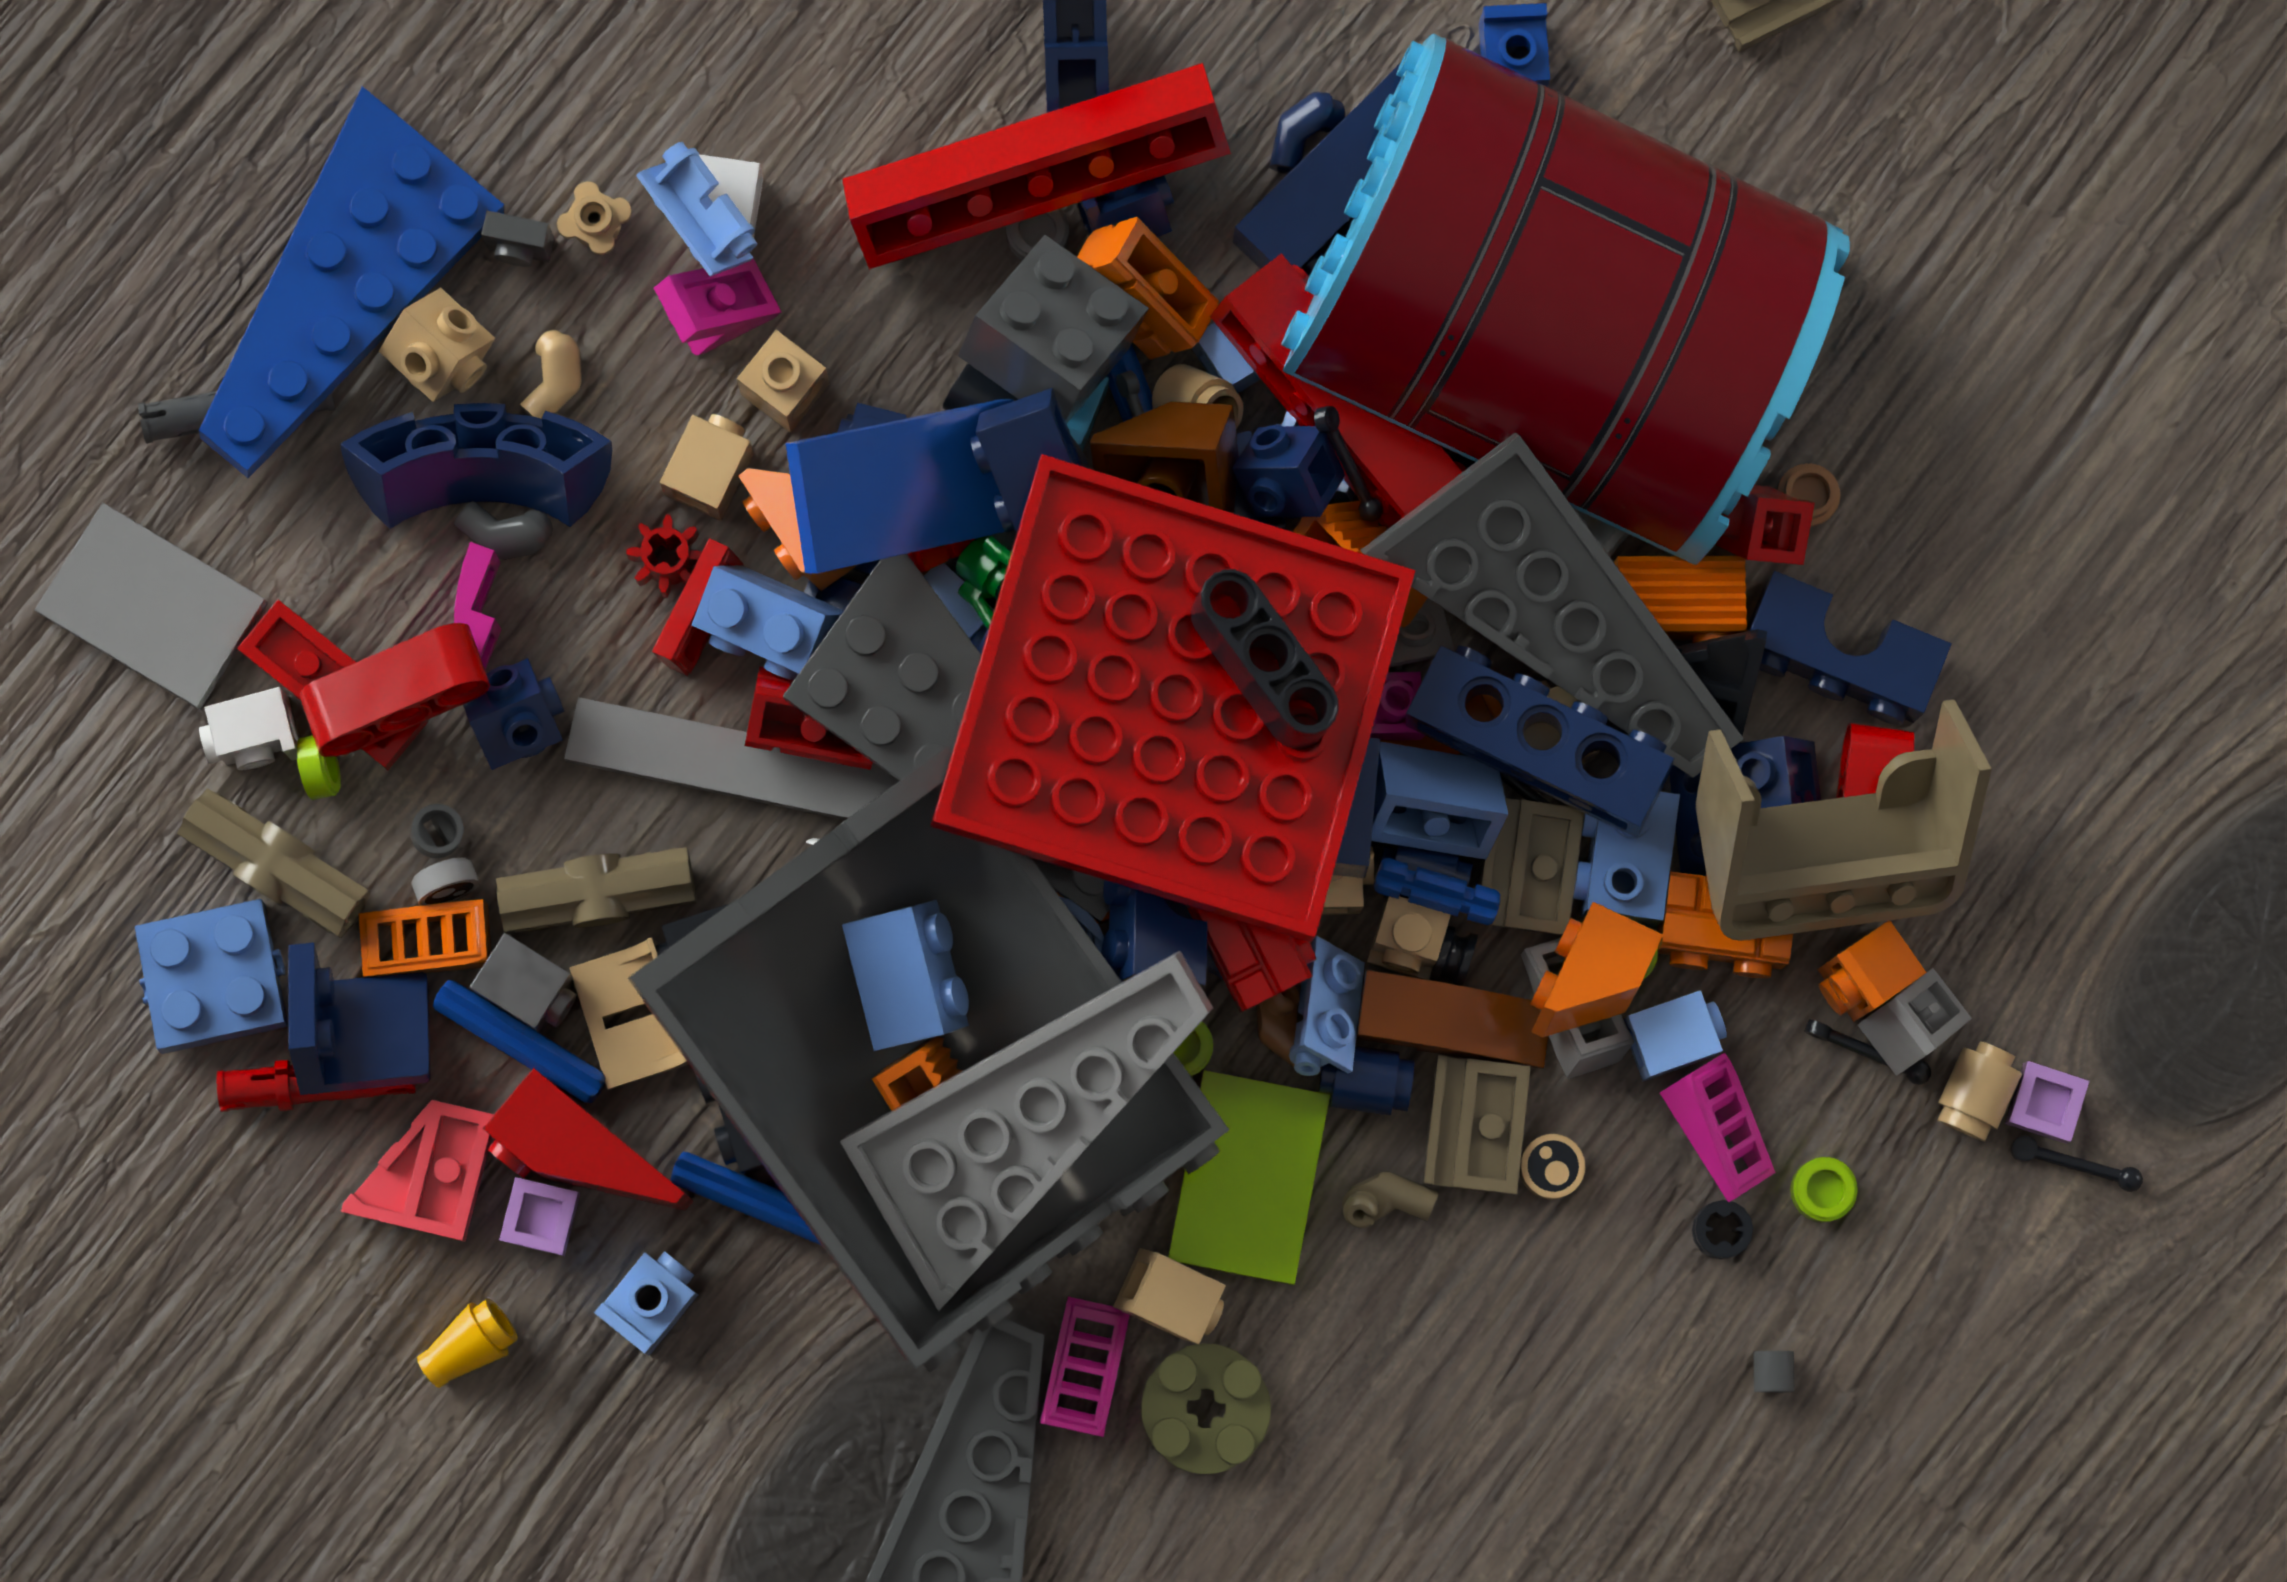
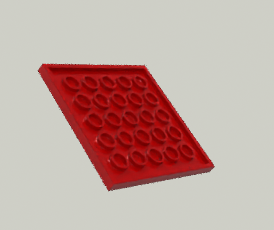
M1041 454L930 827L1311 943L1316 937L1416 570ZM1223 569H1235L1246 573L1257 584L1333 687L1338 698L1339 710L1333 724L1315 745L1306 749H1292L1282 745L1272 735L1197 633L1191 621V608L1205 581L1212 574ZM1226 595L1210 597V604L1219 616L1224 618L1240 616V609L1231 597ZM1255 647L1249 650L1251 661L1258 669L1265 672L1279 670V662L1270 650L1263 647ZM1302 700L1289 702V711L1298 723L1303 725H1315L1318 723V715L1314 707L1308 702Z

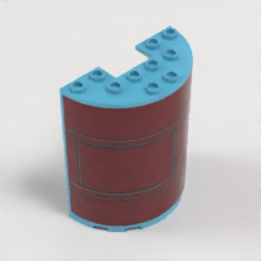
M1431 34L1422 45L1412 41L1396 73L1397 76L1401 77V80L1394 95H1388L1374 124V129L1379 132L1367 157V160L1371 161L1372 164L1365 179H1360L1356 184L1344 210L1345 215L1353 218L1347 235L1343 237L1336 234L1325 257L1322 255L1319 257L1305 287V291L1314 295L1308 311L1305 314L1297 310L1282 340L1281 345L1291 350L1282 371L1475 462L1516 432L1574 509L1691 564L1697 565L1712 549L1729 525L1730 519L1721 514L1729 515L1742 494L1748 497L1767 464L1771 451L1762 446L1764 440L1771 441L1775 437L1785 418L1790 419L1824 343L1840 297L1845 277L1838 274L1849 255V236L1843 234L1844 230L1824 221L1822 218L1446 38Z

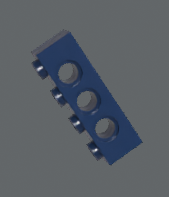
M1440 645L1406 712L1407 727L1638 838L1671 772L1674 762L1673 757L1664 753L1667 746L1663 742L1639 730L1633 729L1629 736L1606 725L1608 717L1587 704L1574 701L1571 708L1548 697L1550 689L1529 676L1516 673L1512 680L1490 669L1492 661L1471 648L1458 645L1454 652ZM1477 695H1490L1499 701L1502 706V712L1492 721L1480 722L1473 719L1467 713L1465 707L1469 700ZM1535 723H1548L1558 731L1560 741L1551 749L1537 750L1526 742L1523 735L1525 730ZM1593 751H1606L1616 759L1618 770L1608 778L1599 779L1592 777L1583 768V758Z

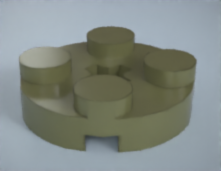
M1203 1343L1190 1345L1167 1356L1148 1378L1141 1400L1143 1428L1155 1450L1175 1467L1196 1474L1224 1472L1246 1461L1263 1441L1271 1417L1269 1391L1258 1368L1237 1351L1217 1344ZM1202 1390L1213 1391L1214 1401L1225 1406L1224 1416L1214 1417L1210 1428L1199 1427L1198 1417L1187 1413L1188 1401L1199 1400Z

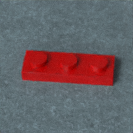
M280 600L274 603L237 647L244 656L300 701L299 694L306 685L356 663V661ZM426 720L366 746L361 750L388 771L429 721Z

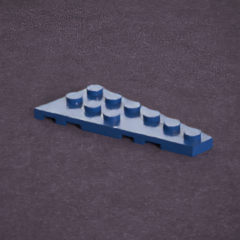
M363 86L357 95L199 428L200 439L247 478L275 452L390 333L403 309L422 299L482 237L481 233L486 211L504 214V204Z

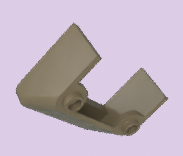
M1955 699L1942 701L1932 749L1906 752L1893 758L1879 776L1876 793L1761 808V795L1756 784L1750 778L1743 776L1721 729L1708 731L1695 807L1712 911L1725 936L1734 940H1750L1931 915L1949 908L1960 898L1966 884L1992 768Z

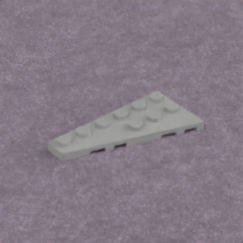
M1181 951L1174 953L852 1132L840 1141L938 1311L943 1308L1213 1009Z

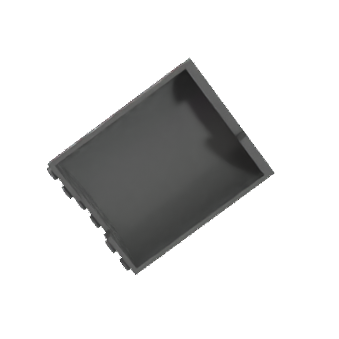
M949 745L628 978L648 1009L903 1357L910 1363L913 1369H917L923 1364L928 1372L935 1370L961 1350L955 1339L965 1331L968 1334H972L978 1329L984 1332L1008 1315L1014 1308L1007 1299L1017 1292L1020 1295L1028 1292L1052 1273V1270L1047 1265L1049 1260L1054 1256L1060 1259L1068 1253L1073 1256L1093 1243L1104 1233L1098 1223L1112 1212L1119 1211L1124 1217L1134 1210L1139 1213L1152 1205L1169 1191L1163 1180L1182 1166L1188 1174L1203 1166L1220 1152L1214 1141L1229 1131L1227 1125L1175 1054L1172 1053L940 1311L937 1310L840 1143L847 1135L891 1111L872 1078L887 1065L931 1038L874 1051L842 924L937 900L940 913L945 915L952 930L953 945L950 954L955 973L963 981L969 998V1009L966 1013L969 1026L938 1037L944 1038L942 1047L951 1049L949 1058L958 1060L956 1069L963 1071L1122 983L1031 857L930 827L953 751Z

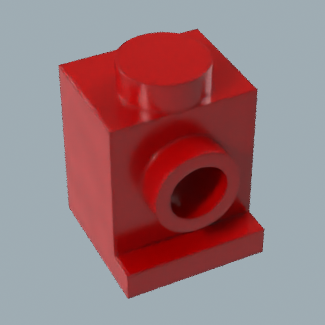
M1754 485L1748 497L1743 494L1741 495L1738 503L1729 515L1721 514L1730 520L1727 529L1715 545L1746 560L1804 565L1815 503L1809 500L1796 499L1768 486Z

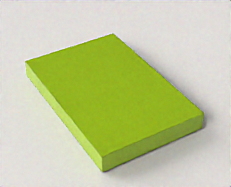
M1204 1070L1200 1090L1227 1125L1229 1131L1214 1141L1220 1150L1216 1156L1190 1174L1186 1170L1184 1171L1168 1258L1184 1265L1294 1286L1330 1094Z

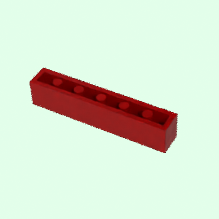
M1201 63L843 178L842 181L852 227L868 269H873L1231 154L1204 65Z
M1281 253L1226 295L1209 317L1289 414L1296 419L1299 426H1315L1314 414L1319 407L1333 406L1336 408L1340 418L1338 428L1371 496L1378 498L1383 504L1384 511L1378 521L1382 526H1386L1387 530L1468 468L1460 462L1453 461L1440 445L1282 371L1291 351L1281 345L1284 335L1297 310L1305 314L1307 313L1314 295L1305 291L1309 279L1308 274L1300 267L1291 265ZM1345 472L1344 480H1345L1346 483L1351 487V489L1355 492V490H1354V488H1353V486H1352V484H1351V482H1350V480H1349V478H1348V476H1347V474H1346V472Z

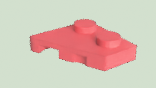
M431 1100L411 1123V1128L400 1141L394 1143L378 1161L379 1165L364 1183L343 1202L341 1212L465 1242L488 1155L487 1149L490 1147L492 1136L482 1128L494 1114Z

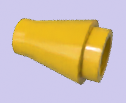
M487 1298L478 1305L470 1302L436 1341L417 1357V1361L430 1382L436 1387L441 1388L455 1378L509 1354L508 1347L518 1340L517 1333L502 1309L491 1299Z

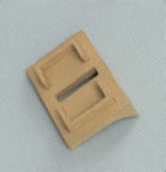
M652 937L630 948L569 967L602 1073L606 1077L605 1083L608 1090L689 1065L653 1014L606 1029L603 1018L646 1005L628 978L658 956L656 951L657 942Z

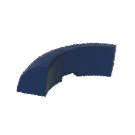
M498 403L454 404V414L434 416L416 421L413 412L376 424L340 443L347 472L359 495L371 511L389 529L420 513L447 505L471 501L501 502L532 508L546 513L571 527L589 511L601 494L610 473L612 461V442L595 430L575 420L548 411L544 412L542 419L507 413L506 404Z

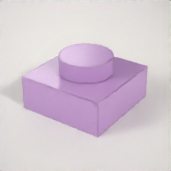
M2030 1061L2023 1063L2022 1075L2015 1089L2005 1124L2065 1144L2070 1143L2089 1081Z
M515 1177L499 1240L565 1256L580 1193Z

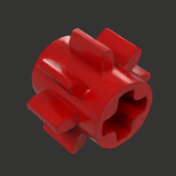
M666 514L663 520V527L651 531L648 526L642 523L639 524L638 528L643 538L641 548L631 547L626 549V555L629 560L644 562L645 565L637 572L635 576L636 583L639 586H643L653 579L659 583L663 598H668L671 592V585L680 582L686 585L691 575L692 566L696 565L702 553L699 550L689 549V546L699 536L697 528L695 526L689 527L681 534L675 529L671 515ZM663 545L665 549L671 551L678 547L676 553L680 560L679 563L672 568L664 561L656 566L658 562L654 553L656 548Z

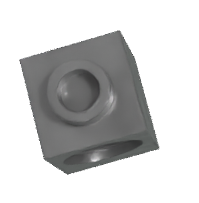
M506 933L503 934L470 985V988L476 994L542 1034L548 1023L555 1027L559 1026L577 997V994L570 991L574 984L573 976Z

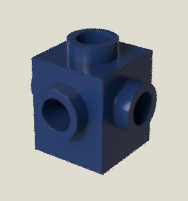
M1281 425L1258 427L1232 468L1237 484L1243 491L1255 518L1285 517L1294 519L1299 517H1321L1345 477V472L1327 433H1321L1316 426L1283 427Z
M528 658L513 665L499 666L486 674L490 683L488 691L482 696L463 704L469 723L491 770L520 758L535 756L546 747L563 740L554 716L565 712L550 676L538 681Z

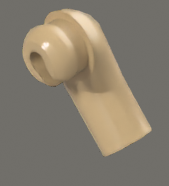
M557 330L547 331L537 340L536 353L541 356L543 382L519 404L528 416L542 419L545 411L556 413L580 389L582 383L580 349L571 336Z

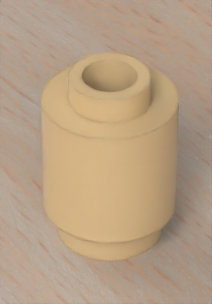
M1178 364L1170 367L1160 376L1154 387L1152 395L1153 409L1171 401L1233 405L1236 429L1242 420L1243 402L1234 386L1224 379L1190 365Z
M1982 1041L1979 1042L1976 1051L1963 1047L1938 1102L1939 1105L1943 1106V1109L1937 1121L1985 1142L1991 1128L1998 1130L2022 1073L2011 1067L2015 1056Z

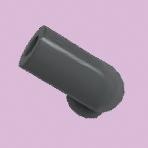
M471 501L460 512L454 522V526L475 543L494 550L501 560L535 554L545 546V541L551 537L553 531L549 517L541 511L530 510L524 516L521 515L498 521L475 501Z

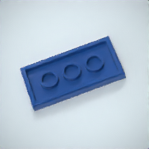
M1000 399L785 443L805 573H822L1005 532L994 504V496L1000 494L992 472L982 474L972 451L970 438L977 436L976 429L980 413L1013 402L1014 400Z

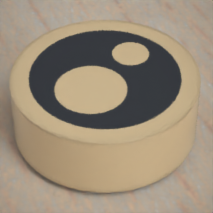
M1547 1134L1536 1138L1524 1149L1521 1155L1519 1173L1525 1187L1534 1195L1549 1200L1560 1199L1576 1190L1582 1182L1585 1173V1159L1578 1145L1571 1139L1559 1134Z

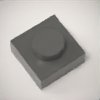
M486 211L481 236L487 249L495 252V259L521 267L531 266L532 260L550 262L555 238L549 223Z

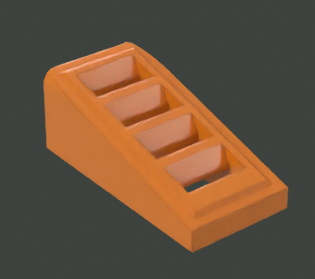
M484 899L359 913L363 977L477 969L483 967L492 953L488 903ZM466 919L468 951L456 952L454 920ZM441 921L443 954L431 955L429 922ZM416 923L418 957L406 958L404 924ZM391 925L393 960L381 961L378 926Z

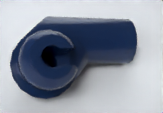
M1313 92L1282 113L1278 122L1269 168L1279 173L1289 174L1302 161L1306 139L1319 130L1326 133L1332 131L1345 118V107L1341 101L1333 99L1329 93Z

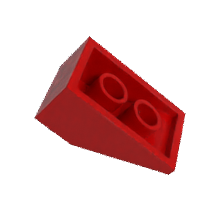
M535 1068L530 1071L482 1128L495 1139L487 1150L523 1178L533 1170L548 1180L686 1211L694 1202Z

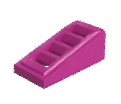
M1726 1053L1721 1054L1660 1092V1095L1728 1203L1776 1173L1738 1075ZM1727 1135L1735 1145L1728 1149L1724 1139ZM1742 1157L1748 1168L1738 1174L1734 1161Z
M1073 1297L1067 1298L1040 1424L1104 1437L1129 1322V1314L1110 1305ZM1076 1318L1114 1326L1112 1338L1074 1331ZM1071 1343L1109 1351L1106 1364L1068 1356ZM1065 1368L1102 1376L1101 1389L1063 1381ZM1063 1394L1098 1402L1095 1415L1058 1407L1059 1395Z

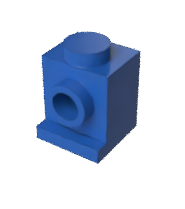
M1546 3L1484 6L1479 21L1481 56L1548 87L1550 67ZM1525 46L1528 50V55L1523 59H1514L1508 55L1506 47Z

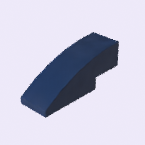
M1043 0L1046 113L1109 93L1106 0Z

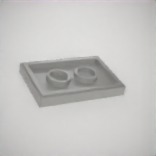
M102 503L34 610L46 619L201 710L237 653V647L247 637L268 602L263 597L105 503Z

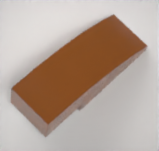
M1368 970L1363 976L1356 1039L1417 1048V1051L1525 1065L1539 1069L1544 1068L1548 1036L1540 1037L1531 1032L1540 1014V1009L1530 1005L1532 1000L1454 984Z

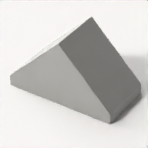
M1932 968L1857 1025L1897 1076L1939 1047L1972 1018L1938 973Z

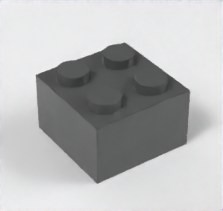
M1044 235L975 315L958 356L1017 399L1053 388L1067 424L1129 350L1149 308L1047 235Z

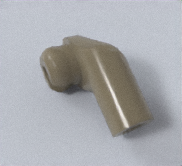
M1382 1171L1355 1184L1348 1190L1342 1202L1344 1218L1353 1227L1368 1228L1374 1224V1221L1397 1209L1427 1222L1439 1192L1392 1172Z

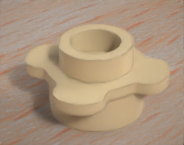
M593 182L580 183L574 189L575 200L569 211L561 214L557 220L558 230L566 239L576 237L581 244L590 247L591 251L597 255L607 254L615 246L614 240L620 233L621 224L628 222L631 218L630 204L624 198L612 199L601 193L598 186ZM598 213L600 215L599 222H589V215Z

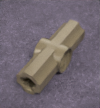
M207 788L200 797L194 800L183 817V822L177 832L179 836L233 869L234 873L232 875L278 905H281L282 902L288 904L302 913V916L330 934L333 933L342 938L353 927L359 918V913H362L365 909V904L371 894L369 890L315 857L316 851L270 821L263 824L246 813V810L223 797L218 792L216 794Z
M687 847L672 848L653 853L647 852L621 858L620 854L612 853L590 855L568 860L563 863L564 867L496 878L499 913L506 934L544 930L549 927L572 924L575 928L604 926L628 920L630 914L697 903L693 870Z

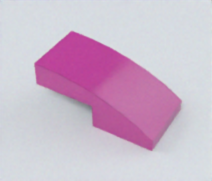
M470 542L457 586L454 623H465L470 626L484 669L486 670L502 629L495 618L481 612L501 561L494 550Z

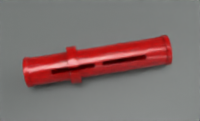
M289 1059L277 1060L273 1067L217 1071L216 1077L218 1104L221 1112L263 1106H278L279 1111L294 1110V1104L316 1101H334L390 1094H416V1084L300 1095L294 1068L290 1064Z

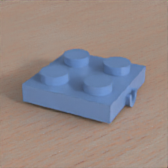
M262 899L135 926L144 978L139 979L145 996L143 997V1003L149 1005L156 1048L161 1054L288 1027L279 976L285 975L284 962L280 950H274L266 904Z

